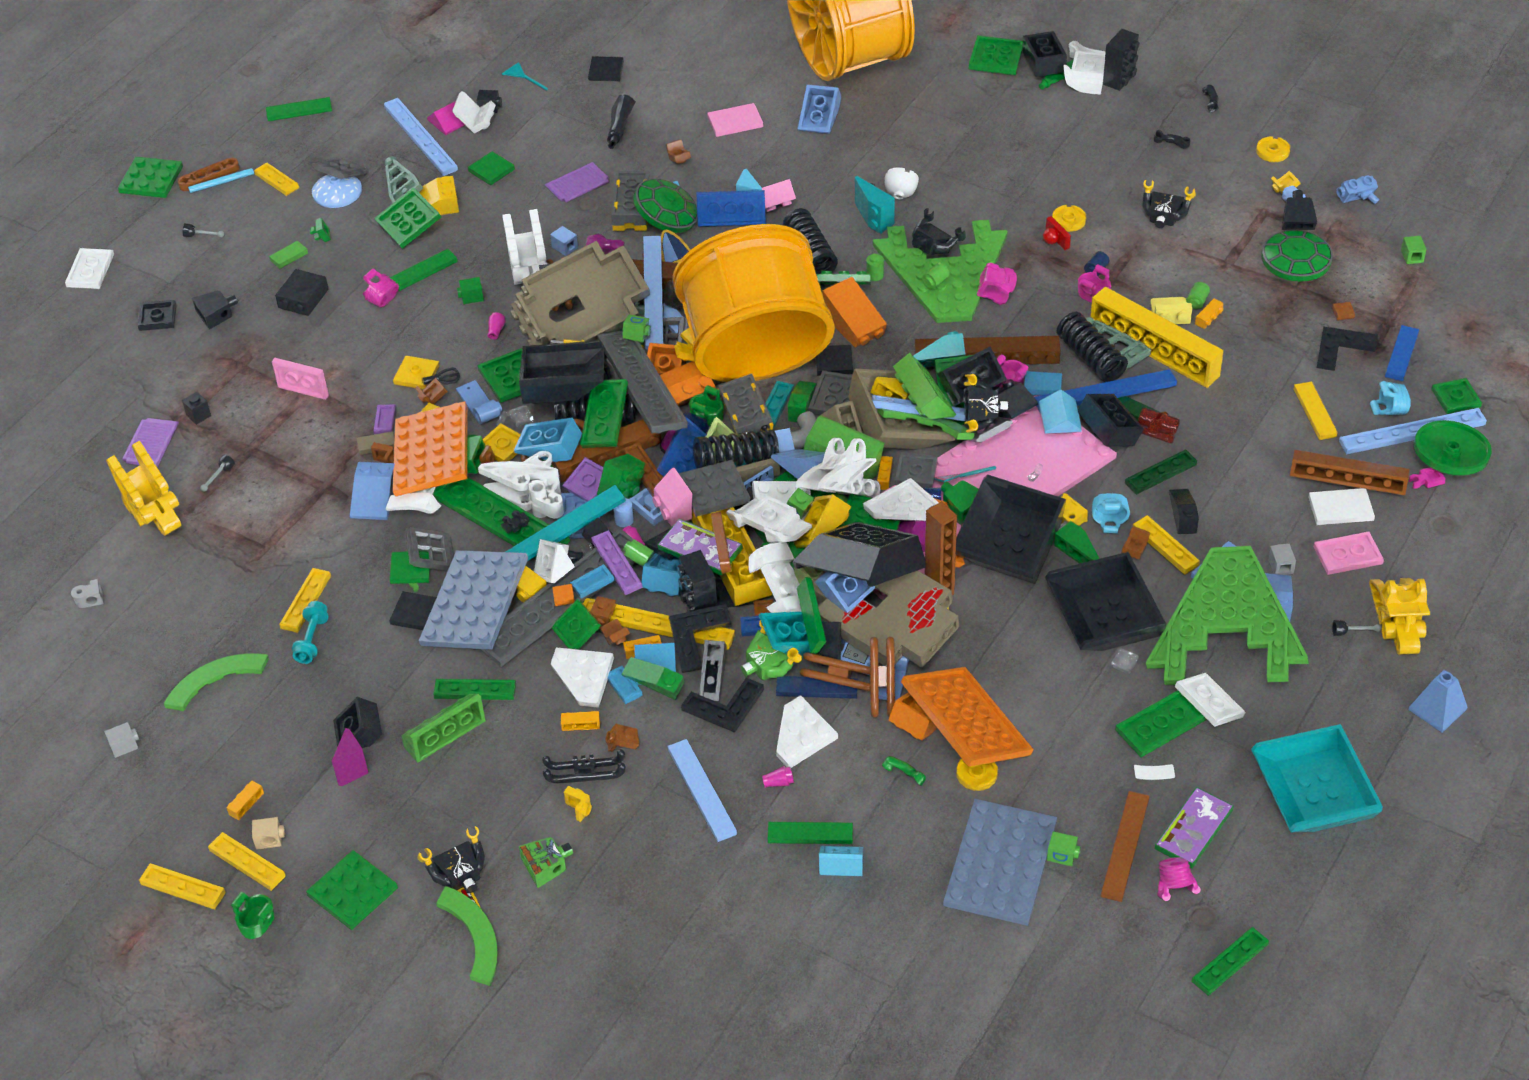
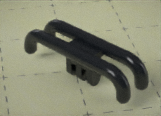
M619 749L615 757L594 759L593 754L589 755V759H586L585 755H581V760H578L577 756H573V761L563 762L551 761L550 757L546 755L542 761L548 769L543 770V776L545 780L551 783L615 779L625 773L626 766L624 763H621L624 760L625 752ZM618 764L616 770L595 772V767ZM549 769H574V774L553 775Z

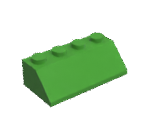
M911 353L907 354L893 366L897 372L895 374L896 378L901 383L903 382L902 388L908 394L910 393L908 397L913 404H917L915 409L921 416L925 414L929 419L956 416L955 411L930 372Z
M820 415L806 437L804 450L826 452L829 441L832 438H841L846 451L853 439H862L866 446V458L876 459V462L863 472V478L873 479L876 477L885 443ZM837 442L835 443V450H836V451H837V446H838ZM857 443L856 451L858 452L859 444Z
M469 694L451 706L442 709L431 718L424 720L413 729H409L401 735L404 748L418 763L484 723L486 720L481 696L479 694Z

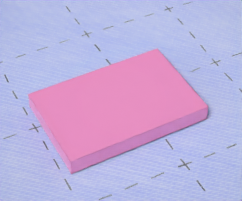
M754 103L707 113L716 137L763 127V121Z
M278 358L273 359L272 365L278 388L327 399L329 394L322 369Z
M1370 532L1314 542L1313 547L1327 575L1381 565L1384 562Z

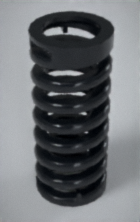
M803 208L789 212L783 220V226L798 230L808 239L813 253V265L816 274H821V270L833 272L837 267L838 259L811 216V213Z
M1071 312L1060 321L1056 330L1057 335L1080 356L1103 382L1114 381L1125 372L1128 366L1127 358L1121 355V352L1116 350L1115 346L1110 344L1109 340L1104 338V335L1099 333L1098 329L1093 327L1092 323L1087 321L1080 312ZM1076 323H1078L1077 326H1075L1074 329L1070 332L1071 328H1072ZM1121 360V364L1119 365V367L1115 371H1112Z
M626 394L625 402H628L627 413L624 404L622 422L624 424H632L636 418V406L629 394ZM585 395L579 399L578 415L575 400L569 401L568 415L566 410L567 401L554 402L555 420L573 418L585 421Z
M773 429L765 430V432L758 431L757 433L752 431L747 434L742 432L738 435L732 433L728 436L722 434L718 437L712 435L709 438L705 436L695 437L693 441L694 463L698 469L706 465H713L715 461L716 464L733 460L734 463L735 459V463L739 467L743 465L744 460L746 464L753 463V457L755 462L763 461V457L764 460L771 459L772 447H774V454L779 453L778 439ZM771 437H772V440H773V444H774V445H771V443H770V438H771ZM751 438H752V440H753V449H752V445H751V442H750V441H751ZM732 441L734 442V452L731 444ZM713 443L715 444V456L712 447Z

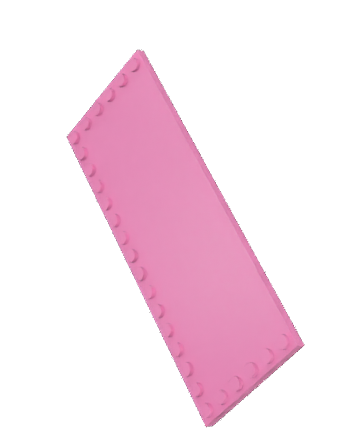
M1035 406L1017 417L1009 419L1012 420L1013 424L981 443L965 440L939 456L935 477L966 473L996 466L995 470L961 478L957 477L947 482L954 486L960 481H966L979 489L983 478L988 474L1048 494L1060 496L1116 459L1117 453L1110 447L1105 446L1101 440L1082 426L1081 432L1045 434L1041 414ZM934 480L933 489L923 488L933 498L943 501L944 493L940 489L945 482ZM958 522L956 536L958 535L962 524L960 525ZM925 568L918 570L925 574ZM875 588L873 590L880 599L884 600L887 597L886 594Z

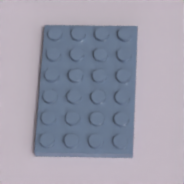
M456 550L420 636V645L493 649L526 566L527 554Z
M974 799L943 906L1028 926L1047 860L1052 832L1055 831L1057 817Z

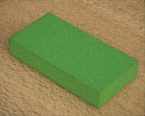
M296 241L269 257L270 261L281 269L308 254V250L299 241Z

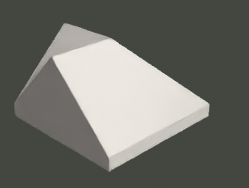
M540 539L534 572L547 582L555 583L574 568L567 555L569 545Z

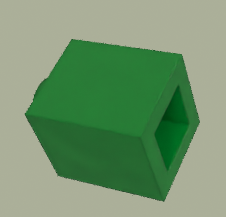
M480 277L459 280L460 287L457 288L458 298H462L463 305L484 301Z

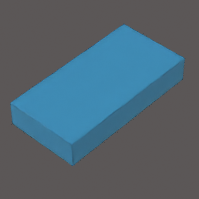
M603 564L570 583L574 591L582 599L615 580L614 576Z
M620 666L609 672L607 681L622 701L627 704L643 696L635 681L621 675L624 667Z

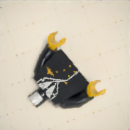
M1146 180L1144 181L1143 188L1145 193H1143L1142 207L1146 215L1150 216V222L1155 223L1157 228H1163L1165 225L1174 226L1176 221L1187 216L1191 205L1190 200L1196 196L1195 189H1193L1191 194H1188L1189 187H1186V199H1184L1185 197L1155 191L1150 193L1153 189L1154 181L1152 180L1151 186H1146Z
M966 374L965 377L968 378V382H964V385L969 386L964 389L965 424L969 425V429L966 432L982 431L992 425L993 421L998 418V411L1007 412L1008 402L1006 400H998V392L993 391L992 387L977 379L976 375Z
M476 826L477 834L475 836L469 835L468 828L466 831V836L472 841L471 844L469 841H466L433 857L432 861L430 859L432 856L430 849H424L428 858H423L421 853H418V860L426 864L425 868L435 883L455 890L464 888L466 893H473L477 889L475 882L481 878L479 872L484 867L485 854L481 841H478L477 838L479 829Z

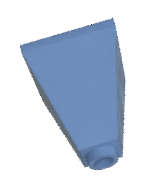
M1443 670L1409 706L1408 710L1442 733L1468 707L1458 679L1450 672Z

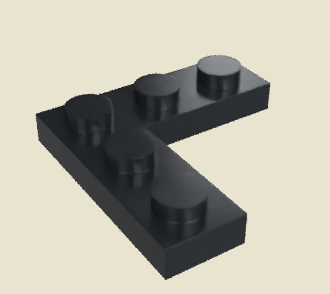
M1323 326L1316 368L1335 371L1339 347L1375 352L1378 334Z
M727 604L669 616V623L682 673L702 669L693 633L731 625Z
M745 678L727 706L691 691L682 703L681 710L735 733L763 692L764 684Z

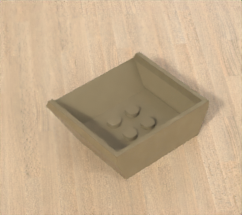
M854 370L848 398L850 401H853L859 423L865 435L884 442V448L923 449L955 441V438L943 432L940 426L934 425L931 427L917 423L918 419L914 418L906 420L883 418L877 412L872 401V395L874 394L870 393L876 377L896 378V371Z

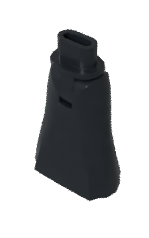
M619 95L611 109V127L607 137L610 149H613L622 138L626 121L636 103L629 95Z

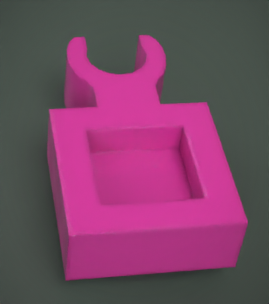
M1429 467L1420 470L1419 475H1410L1408 482L1415 481L1412 486L1414 489L1424 484L1427 488L1445 484L1446 478L1442 472Z

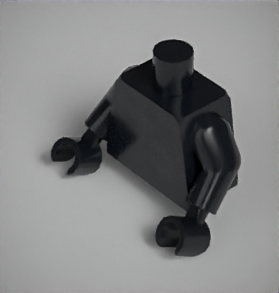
M929 208L924 210V218L920 219L912 233L913 247L919 248L929 255L949 253L957 244V241H963L966 238L965 231L962 232L961 227L955 229V237H952L933 224L927 223L934 219V211L928 214Z

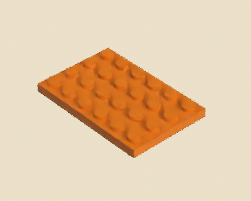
M465 401L395 419V465L393 469V493L395 497L467 479V404Z
M966 667L903 676L901 680L903 686L968 767L1030 756L1034 749Z

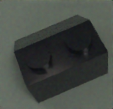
M1008 379L1003 381L1001 385L992 387L993 391L998 392V400H1006L1008 402L1007 412L998 411V417L1013 419L1038 405V401L1021 382Z
M356 697L333 720L337 747L345 728L350 729L362 748L370 747L382 735L377 703L360 697Z

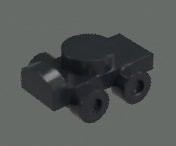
M515 510L512 513V519L509 516L503 517L502 521L504 523L501 524V527L507 534L511 531L516 533L522 527H526L530 519L524 512L520 514Z

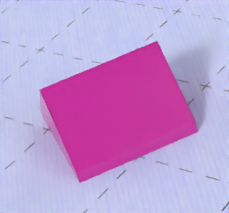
M456 101L427 117V120L445 135L465 125L453 113Z

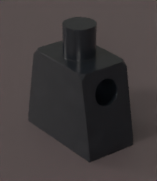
M1302 190L1293 191V197L1287 198L1285 203L1282 230H1315L1317 217L1312 198L1303 197Z
M218 290L192 298L195 311L209 330L231 318L232 312L230 307L238 304L234 294L225 298Z

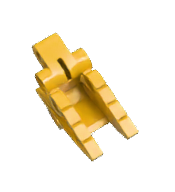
M138 441L132 445V448L140 466L126 473L115 455L106 461L122 494L121 498L130 514H133L139 526L141 527L154 521L159 531L166 536L181 527V522L173 510L179 506V502L173 492H168L169 486L142 443Z
M1400 578V584H1396L1394 580H1387L1384 584L1380 579H1370L1369 585L1376 613L1378 614V621L1382 624L1383 639L1394 640L1398 655L1419 654V638H1425L1426 623L1422 620V616L1430 615L1426 602L1427 589L1425 580L1417 579V581H1414L1411 578Z

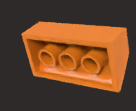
M694 361L660 375L678 406L688 403L695 395L703 394L707 385L715 388L712 379L703 375L696 367Z

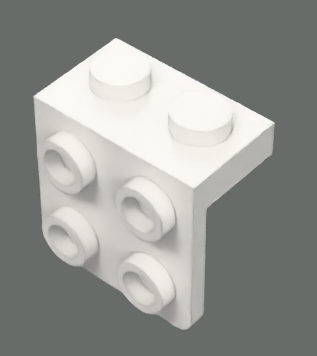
M462 91L458 95L453 113L475 134L490 125V119L494 114L493 111L496 105L490 101L479 107Z

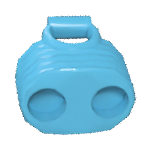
M1386 381L1380 382L1379 400H1372L1370 402L1373 414H1407L1410 410L1411 399L1405 385ZM1379 404L1385 405L1386 409L1381 410Z
M1099 494L1092 502L1093 519L1101 524L1103 533H1118L1120 524L1129 519L1128 501L1122 494ZM1114 522L1116 526H1107L1105 523Z

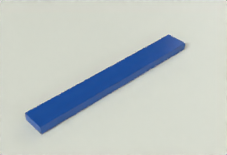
M1168 369L1065 390L1064 392L1076 399L1077 406H1080L1086 394H1115L1119 398L1173 387L1177 385V380L1171 370ZM1051 394L1034 397L1038 401V405L1036 407L1038 408L1039 412V401Z

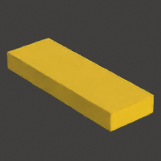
M267 162L254 170L256 176L286 196L299 188L297 182Z

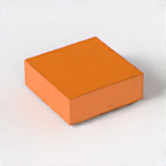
M572 584L552 587L555 606L575 602Z

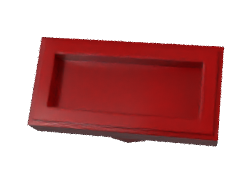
M1052 216L1046 218V230L1043 233V240L1050 245L1057 242L1064 250L1069 249L1071 235Z

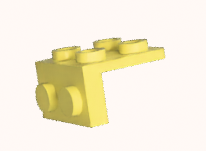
M1185 297L1151 299V309L1155 314L1174 324H1190L1192 304L1187 303Z

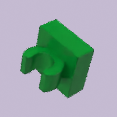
M323 219L315 220L316 226L310 228V234L317 233L314 235L315 240H320L321 238L324 242L331 240L330 229Z

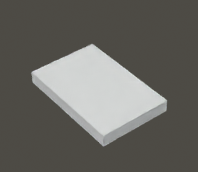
M80 248L66 279V287L100 289L114 256L113 250Z
M1364 488L1309 492L1308 498L1317 525L1374 521L1375 515L1367 490Z
M1207 673L1177 681L1175 688L1214 727L1243 718L1245 711Z

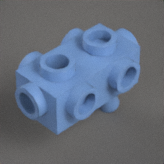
M1366 175L1357 180H1347L1341 184V187L1337 188V195L1342 203L1368 198L1372 203L1376 204L1380 200L1373 194L1378 188L1373 176Z

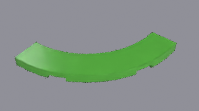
M876 408L883 418L902 420L914 418L918 419L917 423L931 427L934 425L942 427L943 432L957 440H972L974 438V432L967 433L966 430L968 428L946 418L929 419L926 415L921 416L920 414Z
M238 654L205 664L179 682L164 702L165 708L184 711L189 702L199 693V689L206 684L210 685L224 678L225 675L236 673V675L245 673L262 674L269 660L268 655Z
M445 886L436 903L437 907L461 920L466 925L475 945V961L470 974V980L491 986L497 968L498 956L497 942L492 925L485 913L474 901L457 890Z

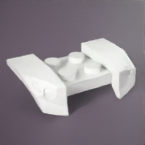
M1072 41L1069 43L1070 57L1074 58L1072 69L1064 65L1067 85L1079 92L1100 95L1103 85L1105 51L1086 48L1079 44L1078 41Z
M435 487L396 497L391 495L386 510H418L430 514L438 510L441 505L433 496Z
M766 496L761 501L754 498L738 510L733 511L729 509L727 511L728 517L734 521L735 526L739 528L748 524L765 532L767 542L770 543L795 541L812 528V524L800 519L796 508L770 496Z
M787 542L765 545L756 549L749 556V572L762 570L776 602L766 607L771 613L801 612L797 587L800 584L794 574V569L790 566V562L794 560V557Z

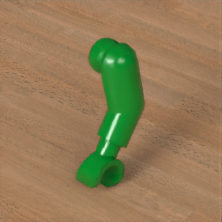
M893 756L886 757L882 763V766L888 771L896 767L907 776L914 777L920 786L926 780V776L922 772H916V769L907 762Z

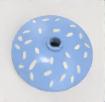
M327 174L320 178L312 188L314 201L328 208L347 206L356 201L362 193L361 182L355 176L340 179Z

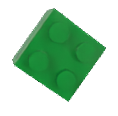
M630 454L605 461L597 495L614 485L617 486L627 499L638 494L641 478L644 475L645 462Z

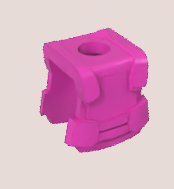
M987 263L980 275L977 296L987 297L999 305L1006 304L1009 292L1012 293L1016 286L1017 275L1013 269L1006 267L1003 269L998 267L999 265Z

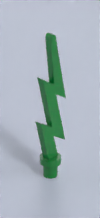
M1074 60L1067 62V66L1072 69ZM1064 72L1046 75L1039 84V88H1048L1051 84L1064 79Z

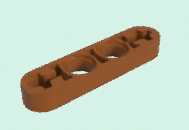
M227 158L183 175L178 179L179 188L182 191H189V186L233 174L240 169L238 160L236 158Z
M721 511L711 513L722 574L732 572Z

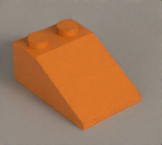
M649 343L647 356L659 375L687 364V360L684 361L677 358L675 345Z
M909 692L895 701L889 721L894 723L896 727L904 729L914 738L924 740L937 729Z

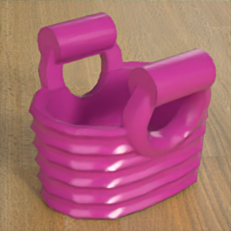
M1097 264L1093 272L1082 274L1078 278L1079 296L1092 303V297L1104 287L1111 289V282L1109 281L1110 270ZM1097 272L1104 275L1105 279H1100L1097 276Z
M371 269L363 276V279L369 284L368 288L363 292L365 300L378 307L387 305L398 292V283L389 278V276H386V274H381L375 269ZM375 276L379 277V282L373 283L370 280Z
M999 355L997 360L1007 380L1012 379L1023 384L1024 376L1029 369L1028 366L1016 360L1006 361L1004 355Z
M1181 857L1168 858L1158 863L1160 880L1157 895L1159 898L1168 901L1171 898L1169 889L1186 886L1194 894L1200 892V887L1192 875L1189 862Z

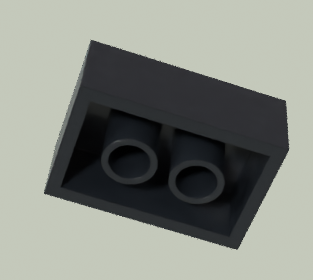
M1121 28L1106 45L1103 85L1120 91L1136 75L1137 50L1140 45L1138 41L1139 34Z
M1054 31L1023 36V54L1035 77L1064 72V65H1067V54Z
M991 347L937 373L953 406L964 402V389L969 387L964 385V382H968V378L965 377L966 374L976 375L977 379L990 387L1007 380Z
M1086 394L1078 409L1082 419L1107 447L1135 446L1144 430L1115 394Z
M698 550L680 556L677 571L680 576L678 583L682 591L679 592L681 601L687 604V612L717 606L715 576L702 551Z

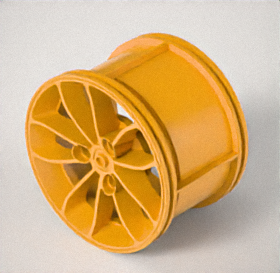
M787 0L792 26L799 46L810 67L822 80L830 81L841 77L845 72L884 60L894 61L907 57L913 48L915 24L911 0Z
M758 224L728 230L695 246L683 256L675 267L673 285L676 296L683 304L689 325L696 367L708 378L729 382L749 374H753L755 381L776 377L792 371L815 358L827 347L833 338L835 326L830 310L825 304L814 269L808 239L796 229L776 224Z

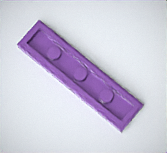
M608 530L591 537L592 543L624 595L641 589L642 583L610 531Z

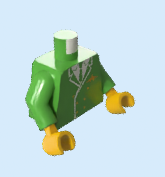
M760 620L761 630L757 631L747 648V663L741 666V670L746 677L755 672L761 680L783 677L788 671L792 670L793 662L799 663L802 660V656L795 648L789 649L787 654L773 649Z

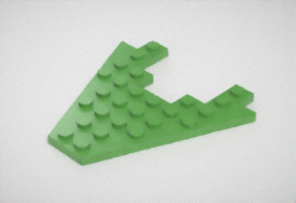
M989 220L972 221L975 244L959 245L960 256L927 259L926 253L919 248L907 247L904 226L887 227L888 238L873 239V247L936 323L972 321L982 298L977 296L980 275L987 263L996 264L1006 241L1008 231H991ZM937 263H942L948 268L949 277L934 289L926 287L923 283V275Z
M1236 546L1210 548L1168 622L1166 629L1147 659L1146 666L1147 669L1165 668V685H1176L1177 681L1186 679L1187 651L1207 650L1208 633L1248 632V649L1268 648V682H1289V664H1309V661L1252 547Z

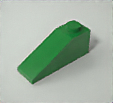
M798 382L791 393L788 403L789 422H797L800 414L808 412L817 383Z
M1070 521L1055 533L1054 546L1077 563L1100 559L1086 531L1081 526Z
M630 657L621 674L673 700H676L684 685L683 675L666 667Z

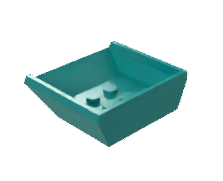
M1341 724L1259 742L1251 748L1291 833L1320 831L1371 819L1382 812L1383 806Z

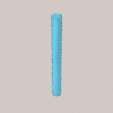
M252 168L189 186L188 189L190 193L253 175L254 171Z

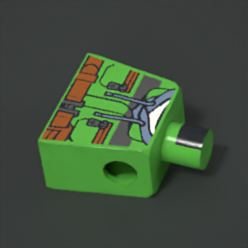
M551 837L519 846L521 860L537 888L566 870L564 858L573 854L569 843L557 847Z

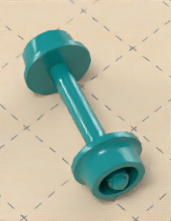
M312 601L303 610L302 615L309 622L304 640L295 641L292 645L293 659L299 663L308 664L318 654V648L311 641L316 625L326 623L329 617L327 613L328 608L322 602Z

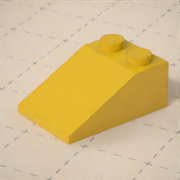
M453 176L436 178L425 184L419 192L440 215L459 212Z
M835 495L815 497L804 519L805 522L812 524V528L793 541L796 548L807 547L819 534L833 530L845 522L849 516L851 506Z

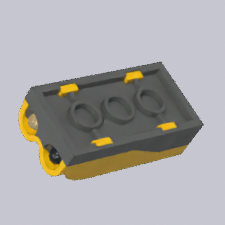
M616 171L611 213L613 231H625L627 228H634L635 231L647 230V221L637 211L633 196L638 185L642 181L650 179L649 171Z
M753 374L718 385L722 401L736 435L742 432L747 434L752 431L757 433L758 431L765 432V430L773 429L771 416Z

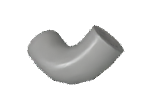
M810 411L800 414L797 422L801 429L791 432L795 449L804 448L806 437L817 420Z

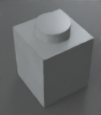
M1290 544L1270 546L1268 560L1273 573L1279 575L1294 574L1296 559Z
M128 722L104 731L115 758L138 749L136 741L139 740L135 728L131 729Z

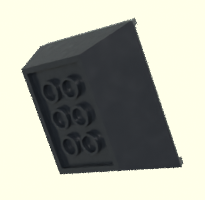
M600 340L523 346L519 375L522 404L579 400L603 382L604 345Z
M987 474L982 480L956 537V555L978 566L1035 584L1054 542L1055 533L1060 528L1066 499Z
M860 522L819 534L792 561L795 569L810 567L866 581L869 587L926 568V559L918 535Z
M1129 552L1052 570L1045 576L1080 650L1105 651L1160 637L1166 629V622Z

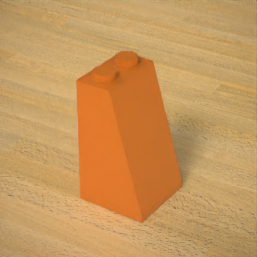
M853 277L822 291L835 328L855 348L860 345H866L870 340L878 339L884 335L887 323Z

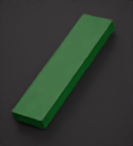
M330 97L266 107L268 121L332 111Z
M446 249L390 278L398 283V290L401 291L457 263L458 260L449 249Z
M805 577L797 587V593L810 651L817 654L826 643L812 578Z
M436 679L433 695L434 699H461L469 694H479L481 700H514L516 680Z
M768 822V843L853 844V823Z
M1251 927L1192 977V983L1209 996L1269 944V940L1254 927Z

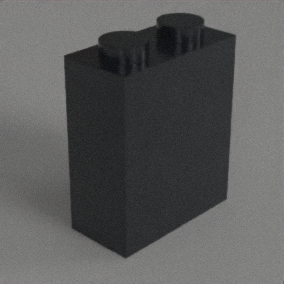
M295 269L275 295L278 308L309 316L329 290L327 279L322 275Z

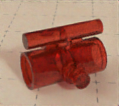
M1144 407L1138 422L1144 428L1141 434L1172 444L1180 419L1168 415L1165 411L1157 412Z

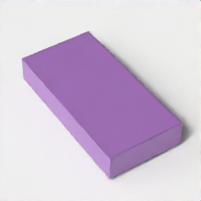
M396 404L377 405L374 435L393 431Z

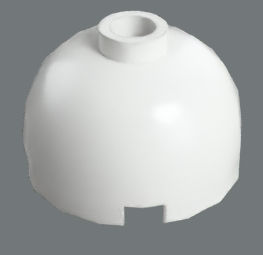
M892 168L885 175L884 185L887 192L894 198L903 199L910 197L916 191L919 177L911 170L908 173L905 172V168Z

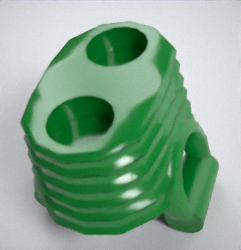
M707 385L703 394L695 395L690 399L689 408L694 421L710 427L716 417L723 421L724 405L720 400L719 389ZM708 394L716 396V400L710 399Z
M240 892L231 904L235 913L236 924L245 938L255 939L261 937L274 920L273 904L266 895L257 894L249 897L244 892ZM245 901L243 909L239 911V907Z

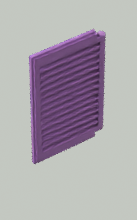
M591 162L545 184V186L560 201L568 202L608 183L609 177Z
M151 418L142 419L122 460L126 461L127 464L139 465L132 445L140 441L156 467H158L179 422Z

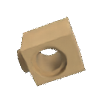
M278 817L252 820V838L256 849L282 846L281 838L285 837L284 825H280Z

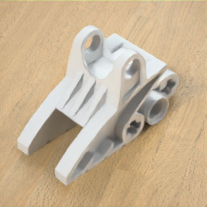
M537 209L529 210L532 232L514 235L511 215H503L514 285L523 284L522 279L539 271V265L547 264Z
M832 438L827 446L823 462L805 472L796 481V487L874 498L880 494V484L871 479H864L863 472L872 466L876 459L866 458V446L862 439H853L845 451L843 440L841 438ZM836 442H837V444H838V446H837V451L835 450V443H836ZM857 443L859 444L858 452L856 451Z
M540 451L524 462H491L481 464L478 467L479 474L497 481L484 484V487L525 511L532 509L535 517L543 518L548 516L555 519L563 516L564 507L558 469L550 467L552 463V454L550 452ZM543 456L548 457L546 461L539 460Z

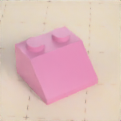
M790 179L762 188V190H765V209L767 212L777 209L776 205L782 204V207L792 204L791 201L796 199Z
M672 468L656 485L654 497H652L655 507L661 510L663 519L667 520L671 526L678 519L684 521L692 519V492L676 469Z

